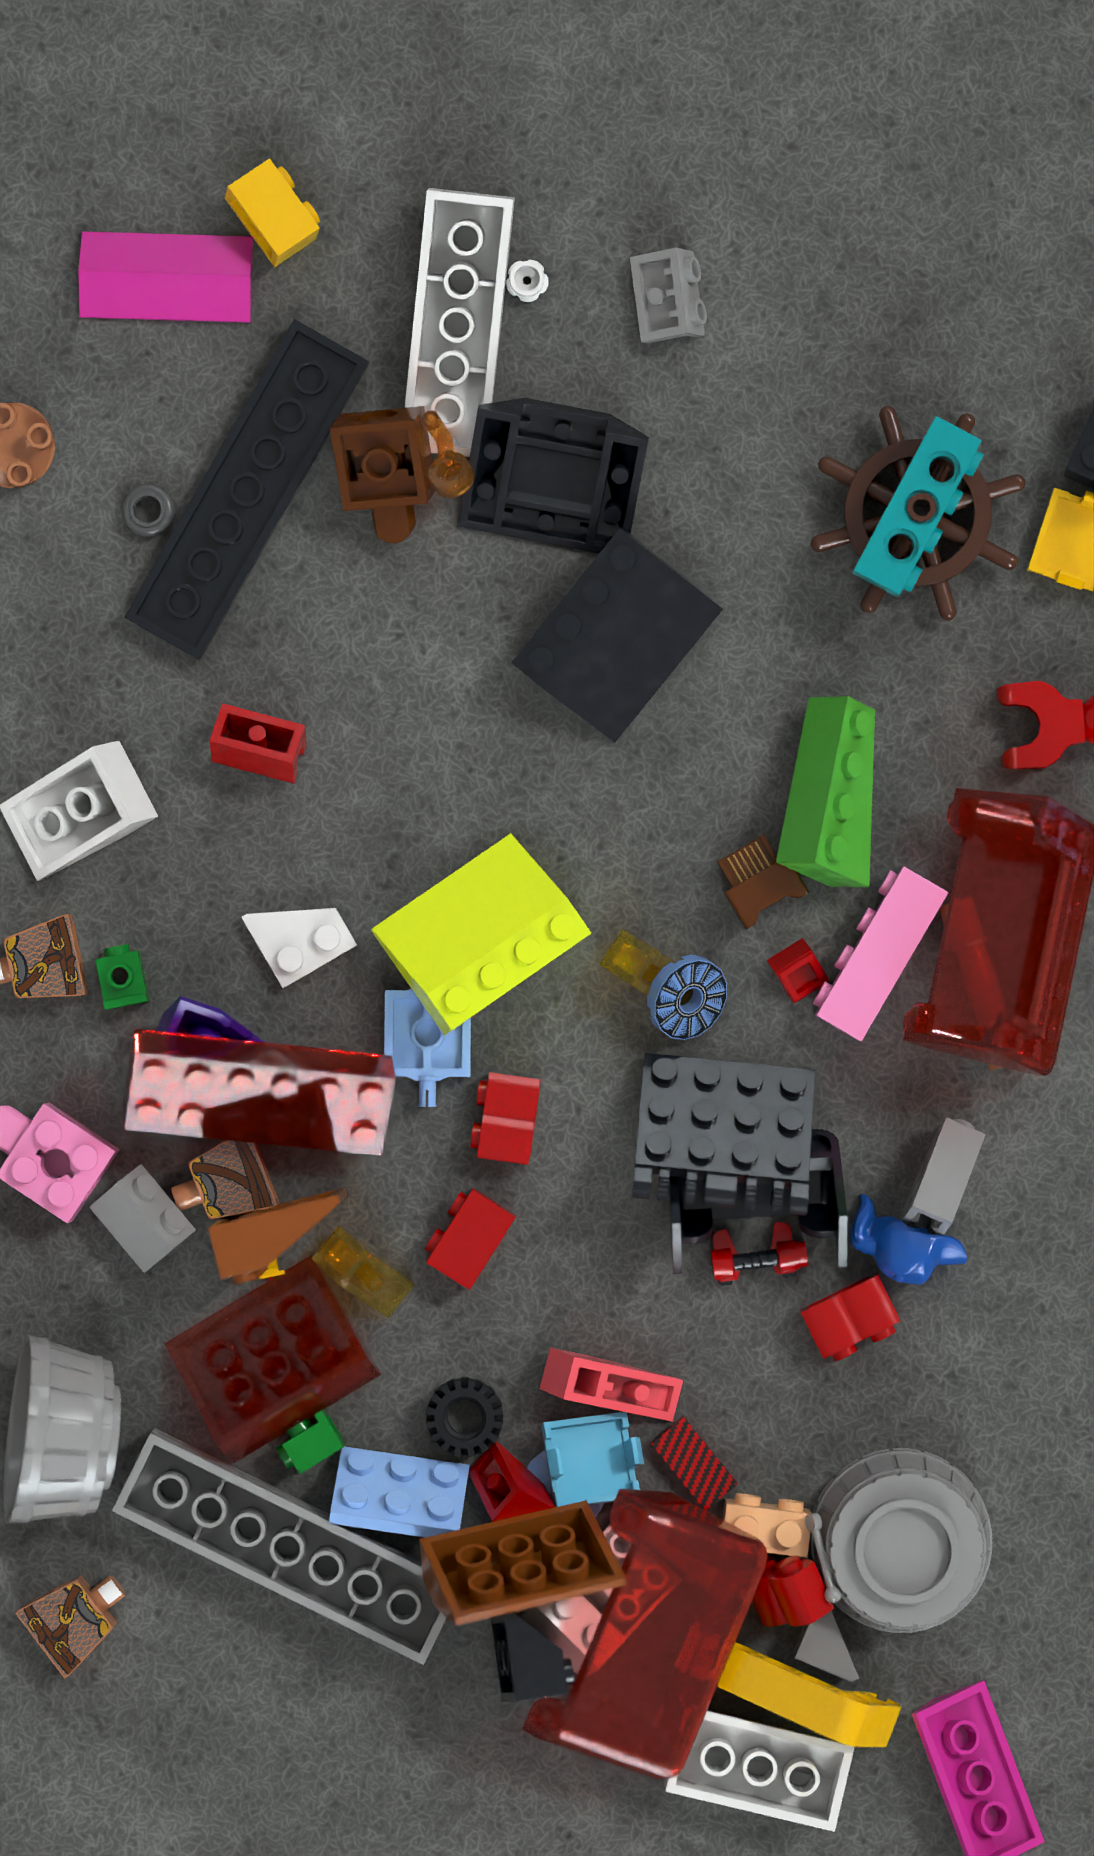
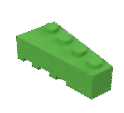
M849 696L809 697L776 863L827 886L869 887L875 709Z

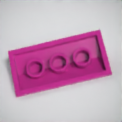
M82 232L78 270L79 317L251 323L253 237Z
M984 1680L936 1697L912 1713L964 1856H1018L1045 1842Z

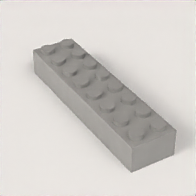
M156 1428L150 1433L112 1510L424 1665L447 1619L434 1606L425 1586L420 1558L357 1527L330 1524V1514Z

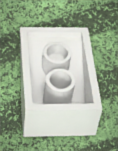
M120 741L89 748L0 804V810L37 881L43 880L114 843L158 817Z

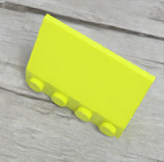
M511 833L371 929L444 1036L591 934V931L568 898Z

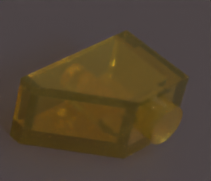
M622 929L599 965L648 996L652 981L661 969L670 962L674 964L675 962ZM693 988L687 990L682 995L680 1006L686 1004L691 999Z
M339 1225L312 1257V1260L338 1285L387 1318L390 1317L415 1286L413 1282L366 1244Z

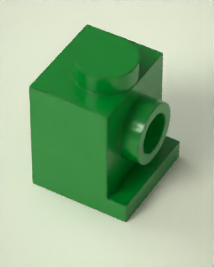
M129 944L103 949L105 957L95 959L103 996L104 1010L149 1002L150 996L141 952H130ZM117 968H124L128 972V980L124 984H117L113 980V973Z
M324 1406L314 1414L317 1421L311 1423L307 1417L286 1430L289 1438L276 1447L280 1458L288 1469L295 1466L299 1474L344 1448L346 1442Z

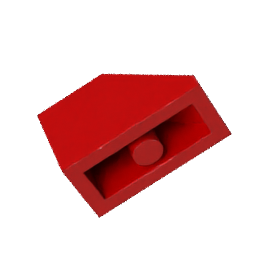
M497 1441L488 1450L483 1452L469 1469L468 1474L492 1522L556 1507L545 1485Z

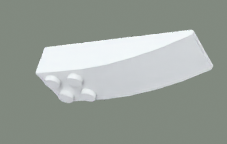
M435 188L427 190L405 408L424 406L431 453L470 457L478 406L493 402L515 197Z

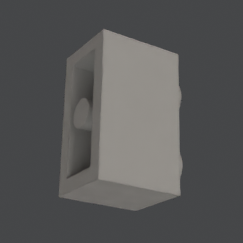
M142 1164L118 1181L90 1206V1209L144 1273L196 1231Z

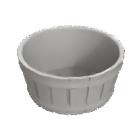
M28 1334L24 1337L13 1383L5 1448L3 1511L6 1523H28L31 1520L73 1515L85 1516L86 1514L96 1512L103 1490H108L111 1485L120 1432L121 1393L119 1386L114 1385V1372L110 1360L102 1358L101 1355L88 1354L50 1342L47 1338Z
M910 1448L884 1449L866 1454L842 1468L835 1478H832L825 1486L817 1500V1505L815 1504L813 1513L819 1514L822 1520L820 1532L826 1550V1560L830 1567L834 1584L841 1591L840 1600L834 1604L850 1618L865 1626L892 1633H913L943 1624L963 1610L977 1594L985 1580L992 1554V1528L985 1503L968 1477L957 1467L950 1465V1462L937 1455ZM811 1532L809 1541L810 1559L815 1562L824 1586L827 1589Z

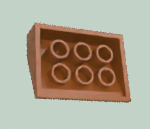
M346 1187L280 1203L267 1209L221 1218L208 1227L221 1279L232 1277L234 1285L258 1279L262 1273H265V1270H268L267 1266L348 1196Z
M587 1500L419 1539L425 1586L434 1606L454 1625L626 1585V1577Z

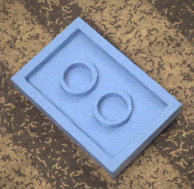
M344 1446L340 1454L329 1523L419 1537H430L460 1530L469 1465Z

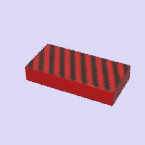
M684 1416L650 1443L705 1511L738 1485L736 1479Z

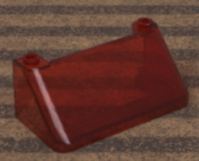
M956 788L954 799L948 808L947 819L954 833L962 838L929 1001L928 1003L917 1002L911 1010L907 1011L903 1021L905 1032L903 1040L913 1045L1028 1074L1047 1076L1054 1068L1094 877V825L1048 796Z
M619 1489L611 1508L610 1525L617 1536L631 1543L621 1567L626 1577V1585L612 1589L567 1702L565 1703L554 1697L540 1698L530 1708L522 1730L539 1740L656 1779L674 1778L681 1773L686 1764L761 1581L768 1560L767 1549L757 1537L671 1492Z

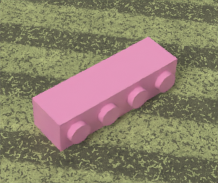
M904 866L899 869L898 873L892 870L888 872L877 891L884 896L876 910L870 907L867 908L856 927V930L862 933L854 948L848 944L844 947L834 967L840 970L832 985L826 981L823 983L812 1004L819 1007L815 1016L858 1041L863 1040L949 893Z

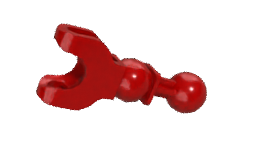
M1044 681L1006 684L996 689V699L1001 705L1028 708L1036 715L1040 725L1038 736L1032 743L1009 748L1001 756V767L1008 770L1048 768L1061 757L1064 750L1069 746L1084 744L1085 740L1094 745V695L1082 702V699H1067L1061 696L1056 688Z

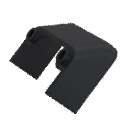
M812 1129L809 1196L806 1215L788 1214L790 1188H784L781 1213L771 1212L769 1203L772 1186L756 1185L758 1197L754 1210L744 1209V1183H737L734 1208L704 1205V1179L696 1180L694 1204L684 1203L682 1195L686 1178L669 1176L671 1182L669 1219L673 1274H682L681 1244H696L708 1239L713 1232V1219L798 1216L799 1227L808 1236L815 1238L835 1237L838 1267H847L848 1215L839 1141L833 1133L822 1129Z

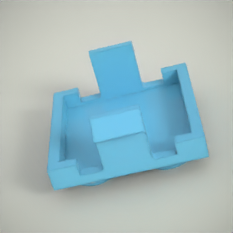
M627 1412L550 1421L541 1424L553 1502L556 1507L587 1500L589 1505L641 1497L639 1482L636 1481L635 1467L643 1465L644 1459L640 1438H629Z

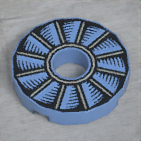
M691 954L683 956L684 960H680L675 964L670 962L664 966L652 981L647 996V1007L651 1009L652 1017L650 1019L652 1024L670 1038L686 1040L701 1035L712 1027L721 1015L727 999V982L722 970L705 957ZM693 988L691 999L686 1004L680 1006L682 995L687 990Z

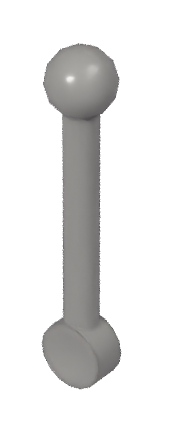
M817 1513L808 1514L805 1518V1524L807 1529L812 1532L827 1587L824 1596L829 1603H836L841 1598V1591L834 1584L833 1576L826 1560V1550L820 1532L822 1520Z

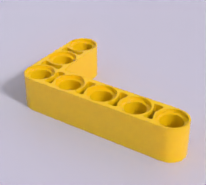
M692 1623L685 1624L671 1661V1665L839 1743L853 1747H887L902 1708L899 1703L888 1698L886 1702L876 1698L877 1694L872 1692L841 1690L711 1630L704 1633L697 1630L698 1625Z

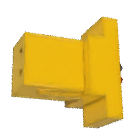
M277 1258L267 1266L268 1270H265V1273L259 1276V1279L269 1278L272 1281L273 1279L276 1280L277 1276L285 1274V1270L279 1271Z

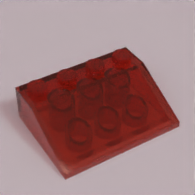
M312 1255L287 1269L285 1274L272 1278L164 1343L216 1445L233 1463L284 1434L288 1429L306 1418L309 1419L314 1416L319 1410H324L382 1375L364 1341Z

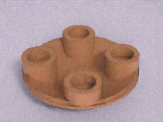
M17 402L0 403V486L5 488L25 487L39 480L49 469L55 453L54 433L47 419L33 407Z

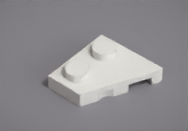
M336 908L252 913L241 917L282 988L291 985L357 946L356 941Z

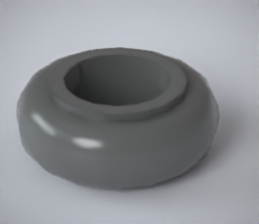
M142 484L133 488L125 496L122 504V517L126 526L135 534L143 537L157 536L165 532L171 525L175 515L174 502L170 494L162 487L154 484ZM144 498H152L160 504L161 513L153 522L144 523L136 515L135 508L139 501Z

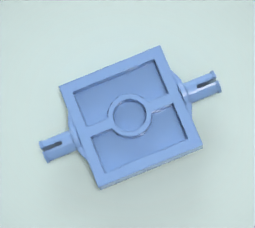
M412 989L385 990L384 1076H406L419 1081L418 1107H426V1090H428V1107H437L436 1081L447 1077H471V1018L444 1036Z

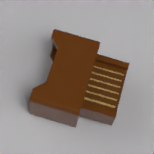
M765 835L760 836L717 861L732 887L724 892V895L745 930L756 924L760 911L782 898L790 896L799 899L810 893L798 872L776 863L777 856Z

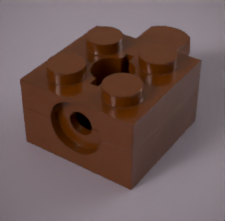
M424 406L340 414L330 427L343 511L371 509L377 537L387 543L402 542L410 536L416 525L414 505L427 504L437 489Z

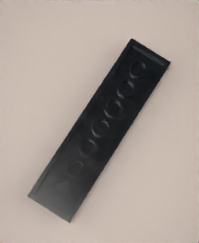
M293 320L124 618L199 661L202 659L328 438L330 427L342 413L369 366L368 360L301 322Z

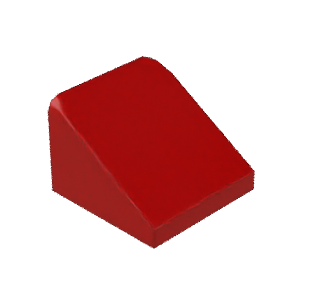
M803 938L767 960L793 1004L820 988L825 981L830 982L813 951Z

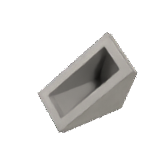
M832 1611L814 1623L803 1626L793 1650L795 1659L850 1682L859 1679Z

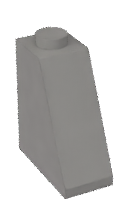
M946 1117L934 1135L899 1220L910 1227H923L927 1229L929 1234L944 1235L953 1223L986 1134L977 1131L971 1123L965 1120H952Z

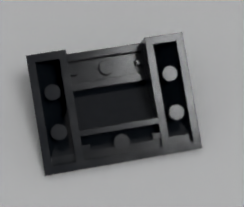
M530 398L480 404L477 410L458 527L600 553L619 528H624L631 534L649 437L615 416L604 412Z

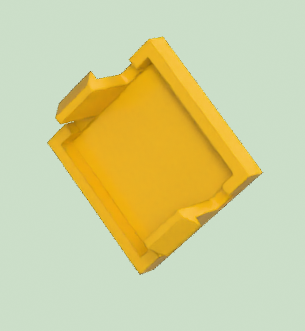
M1053 488L1027 571L1054 579L1057 583L1079 590L1085 589L1094 592V492L1086 490L1083 497L1069 494L1070 492Z

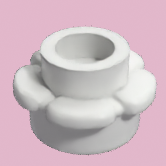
M535 260L517 261L508 270L507 290L512 296H518L523 302L535 301L540 293L546 291L548 276L543 273V266ZM529 277L531 283L526 285L523 283V279Z

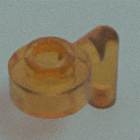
M433 410L427 411L422 417V422L436 442L439 455L429 467V481L436 492L443 497L455 498L461 496L472 486L474 470L464 455L455 452L452 435L438 413Z

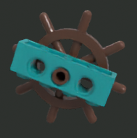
M885 406L880 410L879 417L888 446L872 455L858 472L828 456L819 460V470L849 486L844 511L845 527L814 536L811 539L810 545L815 552H823L842 545L851 544L859 557V561L852 574L871 583L861 601V608L864 612H874L885 592L898 598L903 589L911 593L913 587L931 586L941 618L949 621L956 616L957 611L947 580L965 570L978 555L1006 570H1012L1017 566L1018 560L1014 554L988 541L987 537L992 520L991 500L1021 491L1025 487V479L1023 476L1015 474L989 483L985 482L977 468L984 456L983 453L977 450L982 440L970 434L975 425V419L971 414H962L955 426L935 416L924 439L904 440L895 409L891 406ZM936 461L929 473L930 463ZM894 464L900 483L896 491L874 481V478L881 471ZM950 470H952V471H953V476H952V478H951L950 480L944 482V481L946 480V478H947V476H948ZM961 480L965 484L966 490L960 491L956 489ZM865 495L887 507L883 515L863 521L862 511ZM973 505L971 531L942 517L946 513L952 516L954 511ZM941 536L962 546L953 557L943 563L936 545ZM895 537L894 541L892 542V544H891V546H890V548H889V550H888V542H889V540H890L891 538ZM910 545H912L911 555L908 558L903 559ZM921 555L925 568L915 566Z

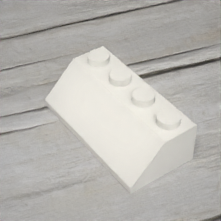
M685 1705L674 1738L664 1787L666 1792L835 1832L854 1747L826 1738Z

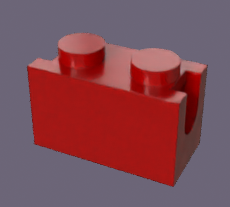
M223 703L209 740L212 762L292 784L295 783L297 777L298 756H304L307 747L305 725Z
M472 1188L469 1195L460 1191L447 1212L454 1217L445 1232L437 1228L424 1250L431 1254L426 1261L427 1264L468 1290L471 1289L516 1218L514 1213Z

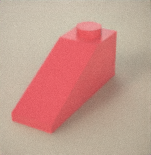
M550 1347L539 1389L564 1400L673 1422L683 1380L585 1354Z

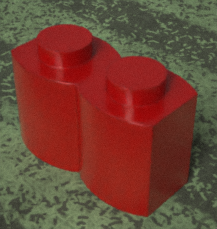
M489 1072L488 1081H479L476 1105L484 1106L482 1123L474 1122L470 1144V1148L478 1149L477 1158L529 1165L541 1079Z
M877 1272L800 1309V1313L823 1359L832 1356L834 1362L857 1351L855 1344L861 1340L871 1337L872 1342L875 1343L894 1334L896 1330L893 1325L901 1321Z
M798 1555L783 1560H774L772 1556H768L752 1563L749 1566L751 1571L741 1577L763 1626L770 1627L783 1624L790 1626L808 1625L834 1609L833 1604L825 1599L824 1592L826 1588L813 1560H800Z

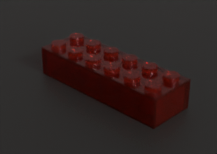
M134 1029L123 1100L124 1130L382 1156L396 1081L392 1056Z

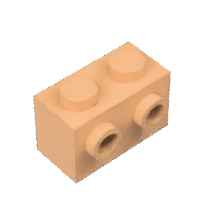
M736 1493L735 1499L725 1498L719 1540L721 1547L808 1557L811 1532L806 1527L805 1518L808 1514H812L810 1509L803 1508L804 1502L778 1499V1505L760 1503V1496Z

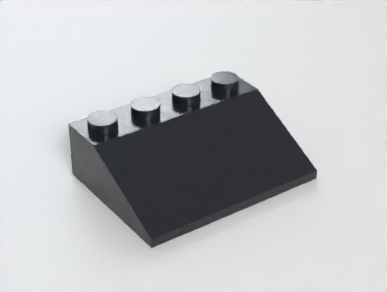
M619 528L512 661V664L541 688L613 742H616L722 612L723 608L626 529Z

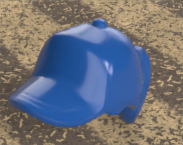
M865 1194L859 1195V1209L853 1218L849 1232L850 1243L856 1250L873 1256L880 1271L888 1278L896 1282L921 1285L930 1278L936 1266L965 1264L967 1262L965 1247L958 1239L948 1235L929 1234L927 1229L923 1227H910L892 1216L876 1217L871 1199Z

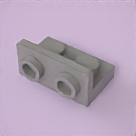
M676 247L630 257L641 342L653 343L682 336H704V324L706 323L707 313L705 305L700 299L698 282L701 279V268L693 251Z

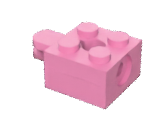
M49 1102L42 1105L33 1120L11 1106H0V1150L9 1155L0 1168V1179L67 1224L72 1222L120 1149Z

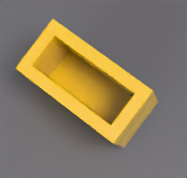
M269 158L227 187L225 200L275 268L317 238L320 230L318 226L320 219L311 204L307 201L302 203L292 189L295 188V185L289 173L282 166L276 168Z

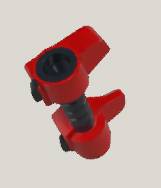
M776 1222L774 1224L770 1250L737 1254L726 1229L717 1231L712 1236L714 1250L711 1251L714 1281L718 1280V1283L722 1286L731 1285L733 1280L738 1279L739 1272L745 1269L773 1267L777 1274H783V1277L789 1278L794 1277L797 1270H800L801 1267H808L805 1241L796 1242V1240H792L791 1228L787 1223Z

